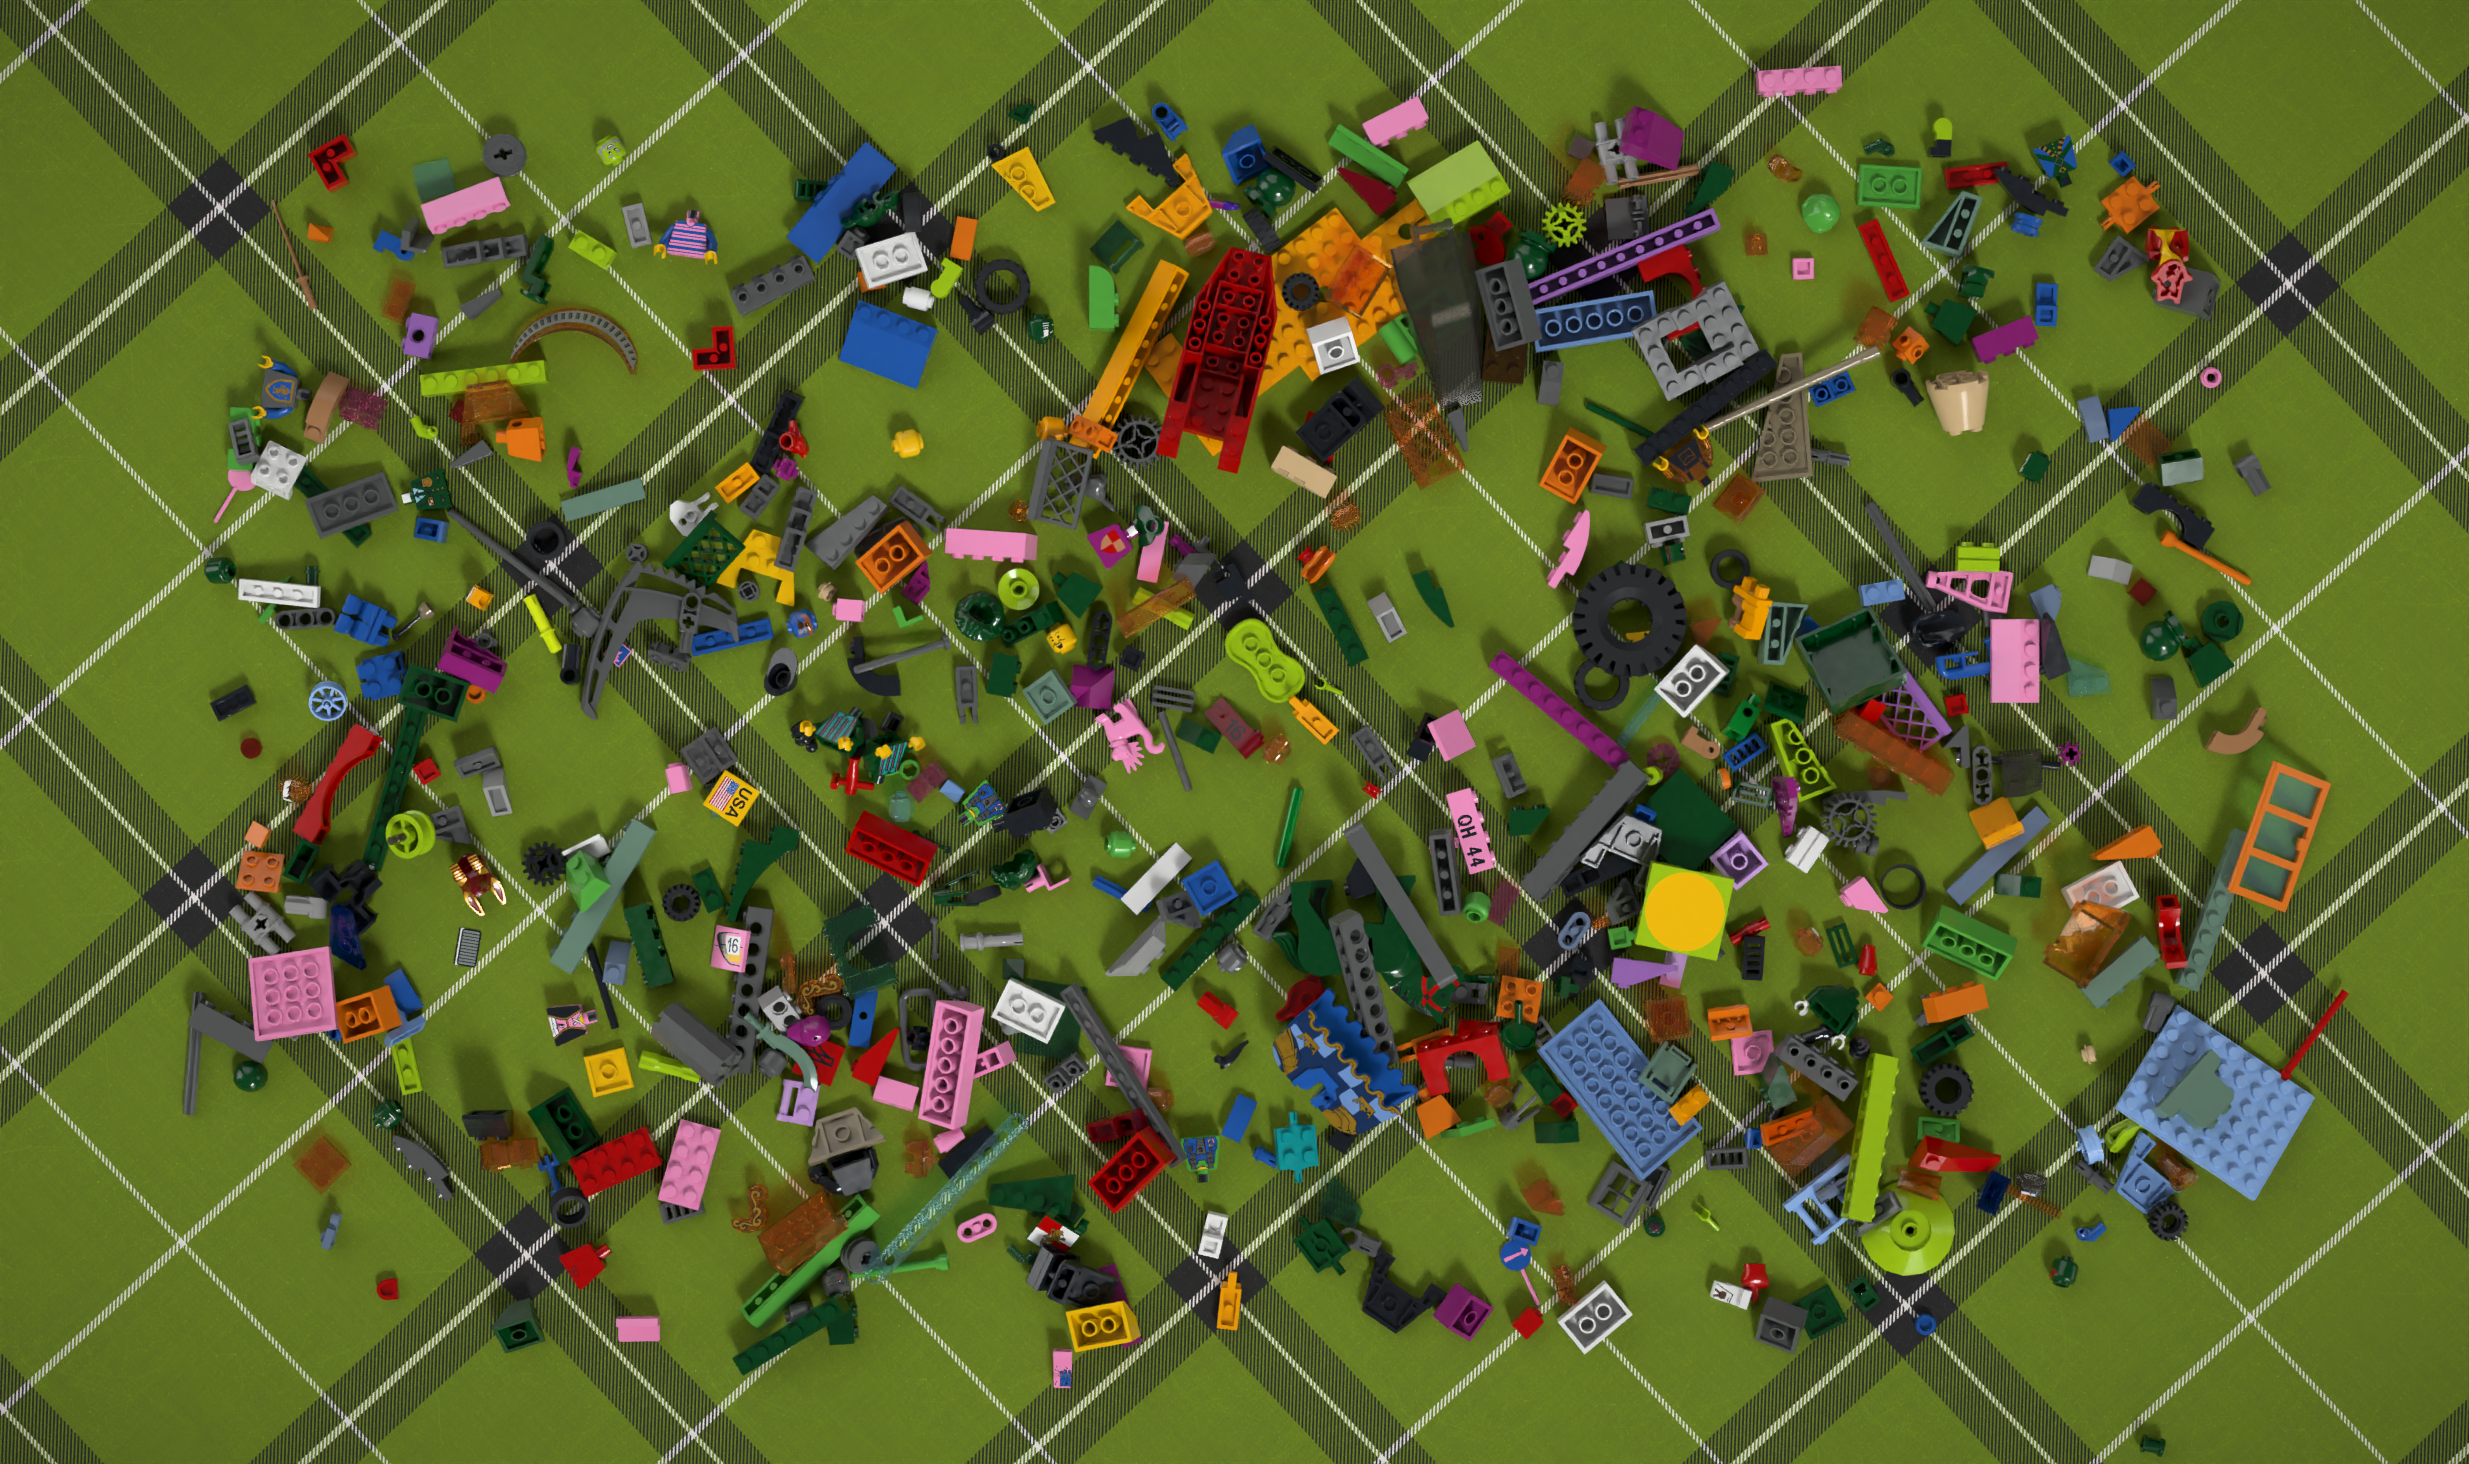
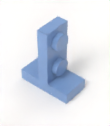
M397 1007L403 1025L393 1028L394 1030L386 1034L383 1041L386 1047L389 1048L422 1031L426 1023L424 1017L421 1015L408 1022L406 1014Z

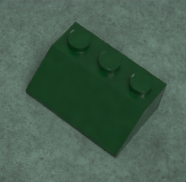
M569 1086L527 1112L560 1165L602 1139Z

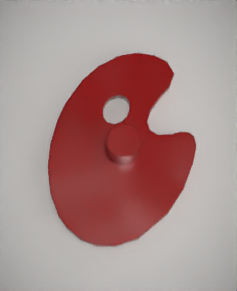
M1483 225L1473 226L1468 230L1467 238L1478 243V248L1472 252L1477 260L1491 266L1502 263L1505 260V245L1501 237L1494 230ZM1480 234L1484 235V239L1480 238Z

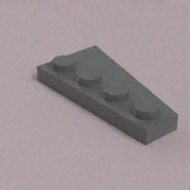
M873 495L806 543L805 547L835 570L890 509Z

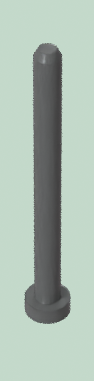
M943 635L941 640L857 665L853 668L855 674H859L943 647L947 650L951 648L950 641L947 635Z

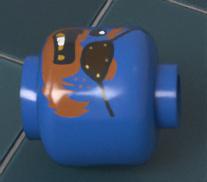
M808 609L792 612L789 616L790 621L786 622L789 634L793 633L796 638L813 635L815 629L818 628L815 613H811Z

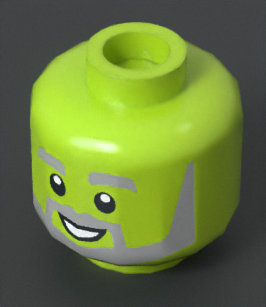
M610 134L597 142L598 146L595 151L604 165L612 163L613 166H616L624 161L623 156L626 154V148L618 136L612 137Z

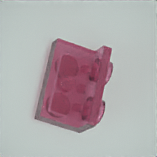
M350 386L340 403L339 416L346 421L358 423L366 429L378 431L380 420L388 407V401Z

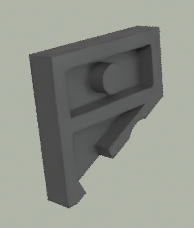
M1629 875L1620 878L1605 905L1612 925L1619 924L1639 914L1642 909Z

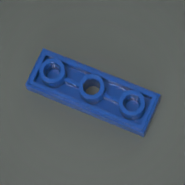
M858 983L848 1045L870 1047L879 986ZM861 1012L867 1013L866 1019L861 1018Z

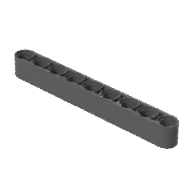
M1361 821L1342 831L1440 989L1457 980L1458 977Z

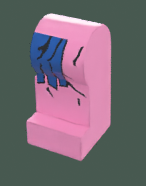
M1054 1348L1053 1350L1054 1388H1071L1073 1349Z

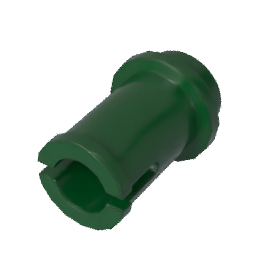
M306 566V570H304V573H306V585L319 586L318 573L321 570H318V566Z

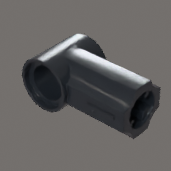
M564 644L560 679L566 685L576 686L581 681L580 671L583 649L581 645ZM569 671H574L575 679L568 682L566 674Z

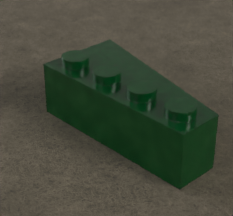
M653 902L624 909L625 921L631 932V941L637 950V961L639 965H642L644 971L642 973L644 984L648 985L650 989L676 981Z

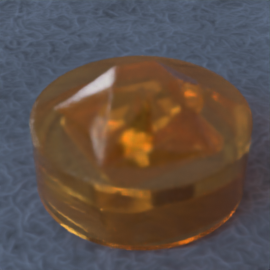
M1023 501L1013 502L1008 510L1009 517L1015 522H1024L1029 506Z

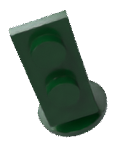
M543 234L536 241L535 249L527 260L526 268L521 276V280L529 283L530 286L527 291L520 288V293L536 303L547 305L548 301L545 300V297L552 285L541 280L540 277L554 250V240Z

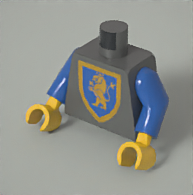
M260 356L266 359V363L264 365L258 364V366L269 369L265 370L261 405L251 408L252 410H258L259 415L252 416V419H260L262 417L279 419L290 414L293 409L298 408L299 400H311L312 390L301 388L302 380L297 378V373L290 366L274 359L271 360L268 356Z

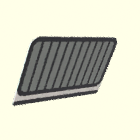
M459 928L453 964L467 967L476 966L481 931Z

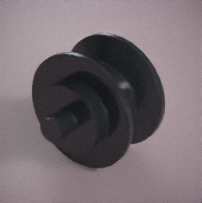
M1855 1037L1849 1042V1054L1851 1057L1864 1059L1869 1055L1870 1043L1866 1038Z

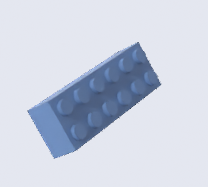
M1653 290L1536 309L1535 312L1542 339L1533 342L1534 353L1633 338L1634 335L1631 328L1657 315Z

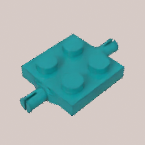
M1297 1111L1288 1112L1289 1125L1282 1128H1274L1277 1170H1294V1183L1303 1182L1302 1170L1307 1167L1319 1166L1315 1124H1298Z

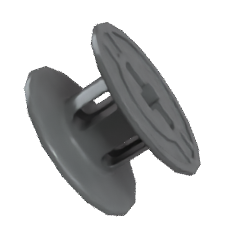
M505 133L496 134L489 138L482 152L483 161L487 168L502 177H511L518 174L524 168L527 159L526 149L523 144L514 136ZM503 151H505V152H507V153H513V154L507 155V159H506V160H504V159L501 158V157H500V158H497V157L503 155V154H502Z

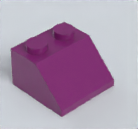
M1456 1282L1443 1302L1438 1306L1433 1317L1446 1328L1470 1342L1494 1308Z

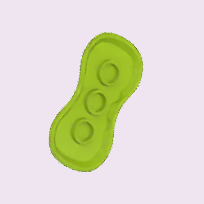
M1249 618L1239 622L1229 631L1225 639L1227 654L1233 661L1244 666L1253 674L1261 694L1266 699L1274 703L1286 702L1301 690L1305 682V673L1301 664L1284 654L1276 646L1271 631L1265 623L1255 618Z

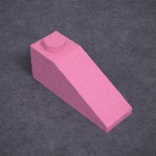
M1009 1041L977 1054L973 1079L999 1069L1017 1059Z

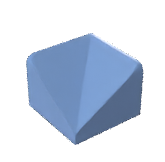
M948 779L939 792H942L957 803L966 791L954 781Z

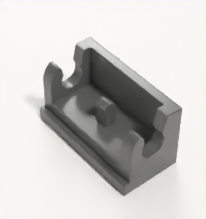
M1512 752L1491 760L1506 799L1528 790Z
M1660 1165L1644 1179L1654 1185L1644 1204L1653 1209L1655 1208L1672 1174L1670 1169ZM1637 1185V1187H1636V1189H1635V1191H1634V1193H1633V1195H1632L1633 1198H1634L1635 1194L1637 1193V1191H1638L1640 1185Z

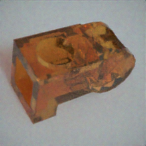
M1569 1264L1552 1267L1559 1305L1577 1302L1578 1297Z

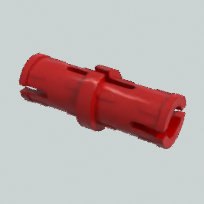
M1763 916L1750 924H1744V927L1729 933L1728 937L1732 945L1735 946L1744 941V935L1754 936L1771 928L1766 917Z

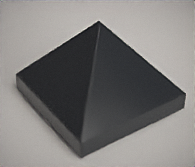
M889 711L883 718L880 729L887 733L896 734L904 717Z

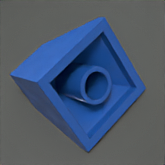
M1253 124L1234 132L1221 152L1234 185L1272 168V165L1263 159L1266 151Z

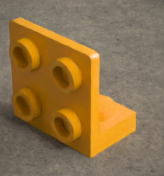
M2003 796L1969 812V816L1986 850L2024 833V827L2021 821L2018 820L2007 796Z

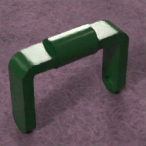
M1464 975L1463 982H1500V975Z

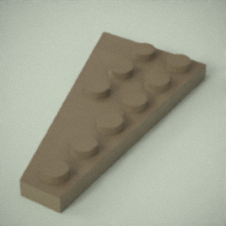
M1802 352L1781 355L1773 391L1805 378ZM1806 389L1770 404L1751 483L1813 477Z

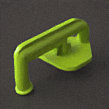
M2127 1118L2112 1125L2105 1134L2104 1141L2110 1152L2129 1154L2138 1132L2141 1130L2149 1137L2148 1131L2130 1118Z

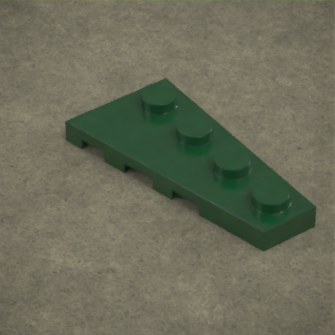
M1071 1174L991 1184L988 1205L1046 1213L1052 1203L1056 1201L1061 1204L1058 1215L1070 1216L1076 1175Z

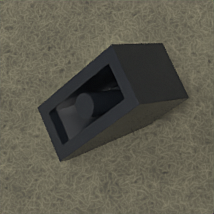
M1425 712L1406 755L1423 763L1426 762L1435 744L1427 724L1439 718Z
M1357 857L1346 877L1347 884H1343L1346 896H1351V899L1376 893L1370 875Z

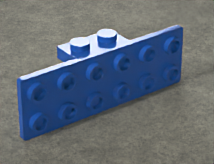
M864 142L837 176L833 175L830 178L827 188L816 195L813 205L786 237L812 260L819 263L846 231L847 228L841 225V219L853 216V208L863 199L870 201L873 198L872 195L879 191L895 172L896 167L870 144Z

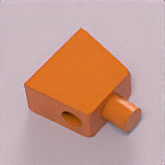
M543 417L510 420L506 431L497 430L496 442L507 443L508 454L511 456L541 462L546 452Z
M1427 1086L1419 1090L1417 1094L1422 1103L1416 1105L1415 1108L1426 1139L1462 1121L1442 1094L1430 1097Z

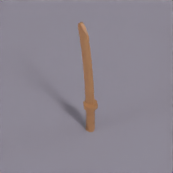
M273 199L271 200L273 209L300 277L296 279V282L300 283L310 310L315 309L318 305L308 283L309 276L303 275L278 207Z

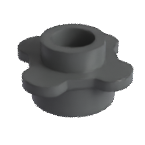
M484 629L481 634L473 638L476 640L475 644L484 651L498 645V640L492 637L489 629Z

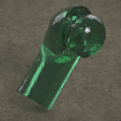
M1011 1244L1006 1250L1017 1262L1032 1265L1036 1256L1033 1250H1029L1027 1254H1024L1014 1244Z

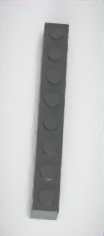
M1628 760L1617 769L1618 773L1605 782V788L1600 793H1596L1590 800L1591 804L1577 814V820L1563 830L1564 835L1559 840H1555L1549 847L1550 851L1536 861V867L1522 877L1523 881L1520 886L1536 901L1543 903L1578 864L1580 856L1613 824L1652 779L1634 762Z

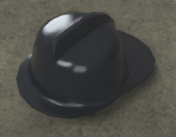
M782 648L777 650L770 661L764 678V688L771 696H781L792 691L797 685L798 676L796 671L798 660L796 654L791 649Z

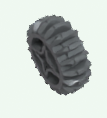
M1139 414V420H1135L1134 415H1131L1132 422L1128 423V420L1123 418V422L1126 425L1123 427L1118 423L1117 427L1121 429L1120 432L1113 430L1114 433L1118 434V438L1115 441L1117 446H1113L1112 451L1119 450L1115 454V458L1123 456L1120 461L1121 464H1124L1126 460L1129 461L1127 468L1130 469L1132 463L1136 464L1135 470H1139V464H1143V468L1146 470L1147 462H1150L1152 467L1155 466L1152 460L1154 457L1158 461L1161 460L1156 451L1160 436L1158 432L1161 431L1162 426L1156 429L1155 426L1158 421L1154 420L1150 424V416H1147L1146 420L1142 421V414ZM1138 425L1148 427L1155 435L1143 436L1139 432ZM1132 427L1133 438L1121 443L1126 430ZM1136 432L1141 439L1147 440L1142 443V453L1137 448V445L1134 446L1132 444L1136 441ZM1156 441L1153 453L1146 457L1144 452L1145 446ZM1123 449H1136L1140 459L1129 457Z
M1842 792V799L1836 794L1834 795L1836 802L1834 803L1829 799L1827 802L1831 807H1823L1824 811H1828L1827 815L1821 814L1820 816L1827 819V822L1821 823L1823 827L1828 826V829L1824 830L1823 833L1829 834L1831 832L1832 834L1828 839L1832 841L1836 837L1835 844L1838 846L1842 840L1843 847L1845 848L1848 847L1849 842L1853 848L1856 847V840L1860 845H1863L1862 837L1869 840L1870 836L1866 833L1868 831L1871 833L1875 832L1874 829L1870 828V824L1877 825L1876 821H1871V818L1876 817L1877 813L1869 812L1874 809L1873 805L1866 807L1869 799L1866 798L1861 802L1862 794H1858L1856 799H1854V792H1850L1849 798H1847L1846 792ZM1853 802L1852 806L1845 813L1836 810L1844 803ZM1859 806L1865 814V824L1857 819V809ZM1851 814V819L1857 822L1858 825L1855 823L1846 825L1847 821L1840 817V815L1849 816ZM1833 816L1841 821L1839 833L1833 826ZM1851 827L1862 829L1854 836L1844 837Z

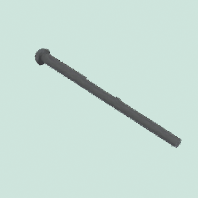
M453 508L448 512V516L570 609L569 614L575 615L581 609V603L578 600H575L542 573L538 575L513 556L507 548L499 545Z

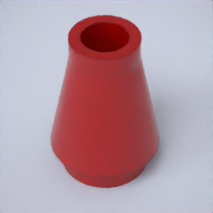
M1863 945L1857 967L1860 975L1875 976L1876 971H1878L1876 946Z

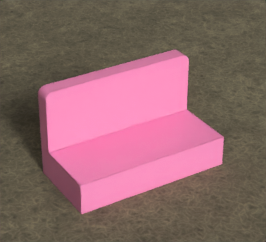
M618 1316L616 1318L618 1340L620 1342L660 1340V1316Z

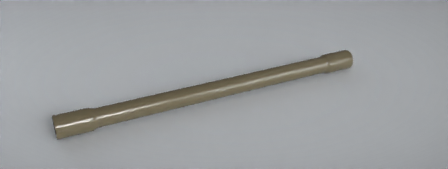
M1874 345L1850 358L1747 404L1710 418L1704 424L1708 431L1712 432L1729 422L1859 364L1876 359L1881 356L1879 350Z

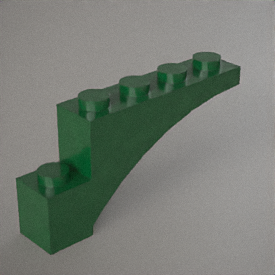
M775 825V829L771 828L768 840L771 841V844L746 839L745 843L742 842L739 855H742L741 863L736 864L734 875L738 876L736 883H732L729 894L732 895L731 904L727 903L725 915L728 916L727 921L737 922L747 894L762 873L791 850L797 851L801 830Z

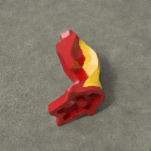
M2151 226L2147 229L2145 251L2149 261L2159 260L2156 269L2151 273V280L2156 282L2157 301L2172 299L2175 304H2179L2183 284L2186 281H2192L2193 278L2192 274L2186 270L2184 261H2188L2189 255L2188 231L2180 230L2179 227H2171L2168 230H2164L2158 226ZM2166 280L2170 281V285L2167 287L2164 286Z

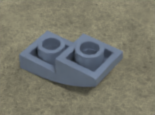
M2093 395L2077 400L2080 420L2084 422L2087 441L2093 443L2109 438L2105 416L2098 396Z

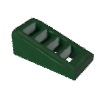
M795 179L794 200L815 202L814 198L819 192V186H822V191H824L828 186V182ZM802 185H806L805 196H801ZM810 186H814L813 197H810Z
M1719 651L1717 659L1722 662V659L1733 661V664L1723 663L1731 671L1725 676L1728 677V682L1721 680L1718 684L1725 685L1726 689L1715 687L1711 692L1728 697L1740 656Z

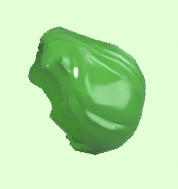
M1827 194L1811 195L1801 206L1803 221L1806 222V226L1813 233L1822 234L1831 229L1837 222L1841 212L1836 199Z

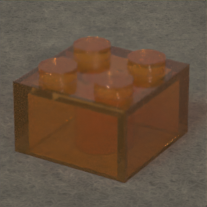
M1584 156L1560 197L1579 209H1582L1584 205L1588 207L1595 196V193L1592 191L1594 188L1599 189L1606 178L1603 174L1606 169Z
M1686 995L1643 1000L1649 1042L1654 1043L1692 1037Z

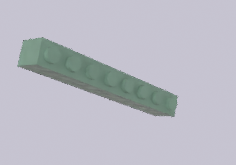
M637 818L626 823L623 829L625 831L623 838L617 839L613 846L615 850L611 857L607 856L602 864L611 886L585 913L577 909L575 910L570 919L573 921L570 928L566 927L560 936L562 939L560 945H555L549 955L552 957L550 963L569 974H574L657 833L656 829Z
M2231 828L2185 951L2187 967L2179 968L2174 984L2196 992L2199 990L2234 897V893L2227 891L2247 832Z

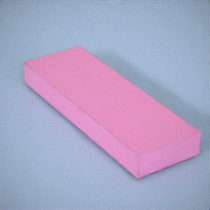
M1164 521V531L1161 535L1155 537L1151 545L1143 546L1137 574L1138 580L1157 583L1169 522Z

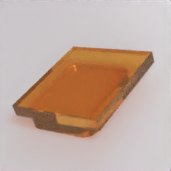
M2147 419L2123 443L2150 469L2157 463L2156 455L2165 454L2173 445Z

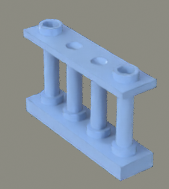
M1848 1153L1841 1156L1782 1204L1789 1213L1791 1211L1797 1212L1815 1236L1811 1239V1242L1814 1245L1818 1243L1821 1245L1830 1238L1828 1235L1848 1220L1841 1218V1216L1837 1217L1826 1202L1821 1205L1815 1196V1193L1823 1185L1827 1187L1831 1181L1835 1182V1176L1838 1173L1848 1174L1851 1158ZM1843 1191L1840 1193V1196H1837L1842 1204L1845 1194ZM1807 1198L1813 1199L1830 1220L1831 1224L1823 1230L1818 1227L1803 1208L1802 1202Z

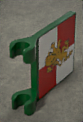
M1054 1201L1045 1215L1027 1235L1026 1239L1039 1247L1044 1242L1068 1252L1079 1237L1086 1232L1089 1221L1082 1218L1076 1228L1070 1226L1056 1217L1061 1204Z

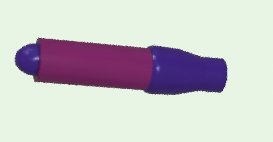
M1207 199L1211 208L1239 211L1240 204Z

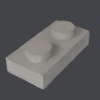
M643 203L622 207L632 248L653 244Z

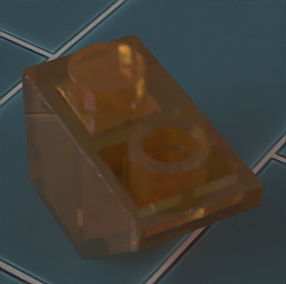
M1540 1177L1520 1190L1532 1210L1557 1216L1564 1215L1562 1209L1565 1206L1559 1197L1555 1199L1551 1194L1554 1189L1548 1180L1543 1181Z

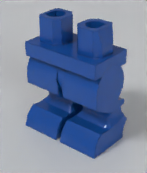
M348 594L342 611L358 615L361 620H355L352 616L340 613L333 631L342 634L348 633L350 637L372 646L386 647L390 636L381 633L382 628L385 625L394 629L398 619L389 614L390 611L369 601H363L358 596Z

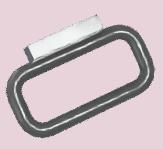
M911 988L901 994L898 1003L902 1057L904 1064L909 1069L924 1071L926 1070L927 1062L916 1063L912 1061L910 1045L906 1039L909 1032L907 1000L912 996L929 997L933 1025L936 1001L939 999L937 994L930 988Z

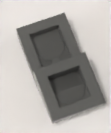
M764 474L753 487L752 492L740 505L739 510L756 521L781 486Z

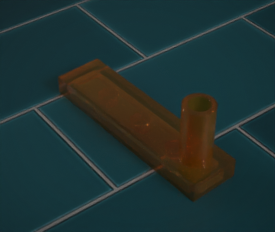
M1184 577L1128 612L1125 610L1118 611L1114 620L1123 636L1128 638L1197 595L1188 579Z

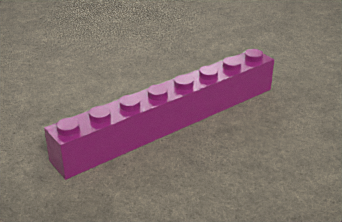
M1502 650L1499 651L1487 666L1614 771H1617L1619 766L1631 756Z

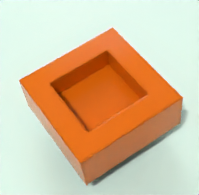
M1879 982L1864 996L1878 1012L1894 998Z

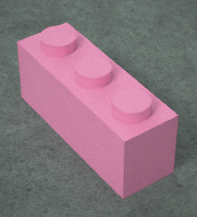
M1417 96L1363 123L1362 129L1370 144L1381 149L1390 144L1389 140L1395 137L1399 140L1408 135L1407 131L1413 128L1417 131L1425 127V122L1429 120V117Z

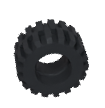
M1937 1063L1934 1064V1067L1930 1066L1927 1069L1928 1071L1922 1074V1081H1919L1920 1089L1918 1091L1921 1095V1101L1928 1109L1942 1116H1953V1114L1961 1113V1110L1968 1107L1967 1104L1973 1099L1971 1098V1095L1974 1094V1089H1972L1973 1082L1970 1080L1969 1074L1954 1064ZM1950 1077L1957 1084V1093L1951 1100L1941 1101L1935 1095V1086L1940 1079Z

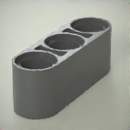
M330 608L290 610L279 612L275 617V624L283 630L324 628L336 625L339 616L335 610ZM326 612H330L332 615V620L329 623H325L323 620V615ZM306 613L311 616V622L308 625H305L302 621V617ZM285 615H288L291 619L288 626L282 624V618Z

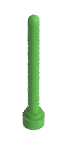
M947 1253L939 1254L938 1257L932 1260L873 1267L867 1272L860 1274L850 1272V1277L862 1278L935 1267L941 1271L949 1270V1258Z

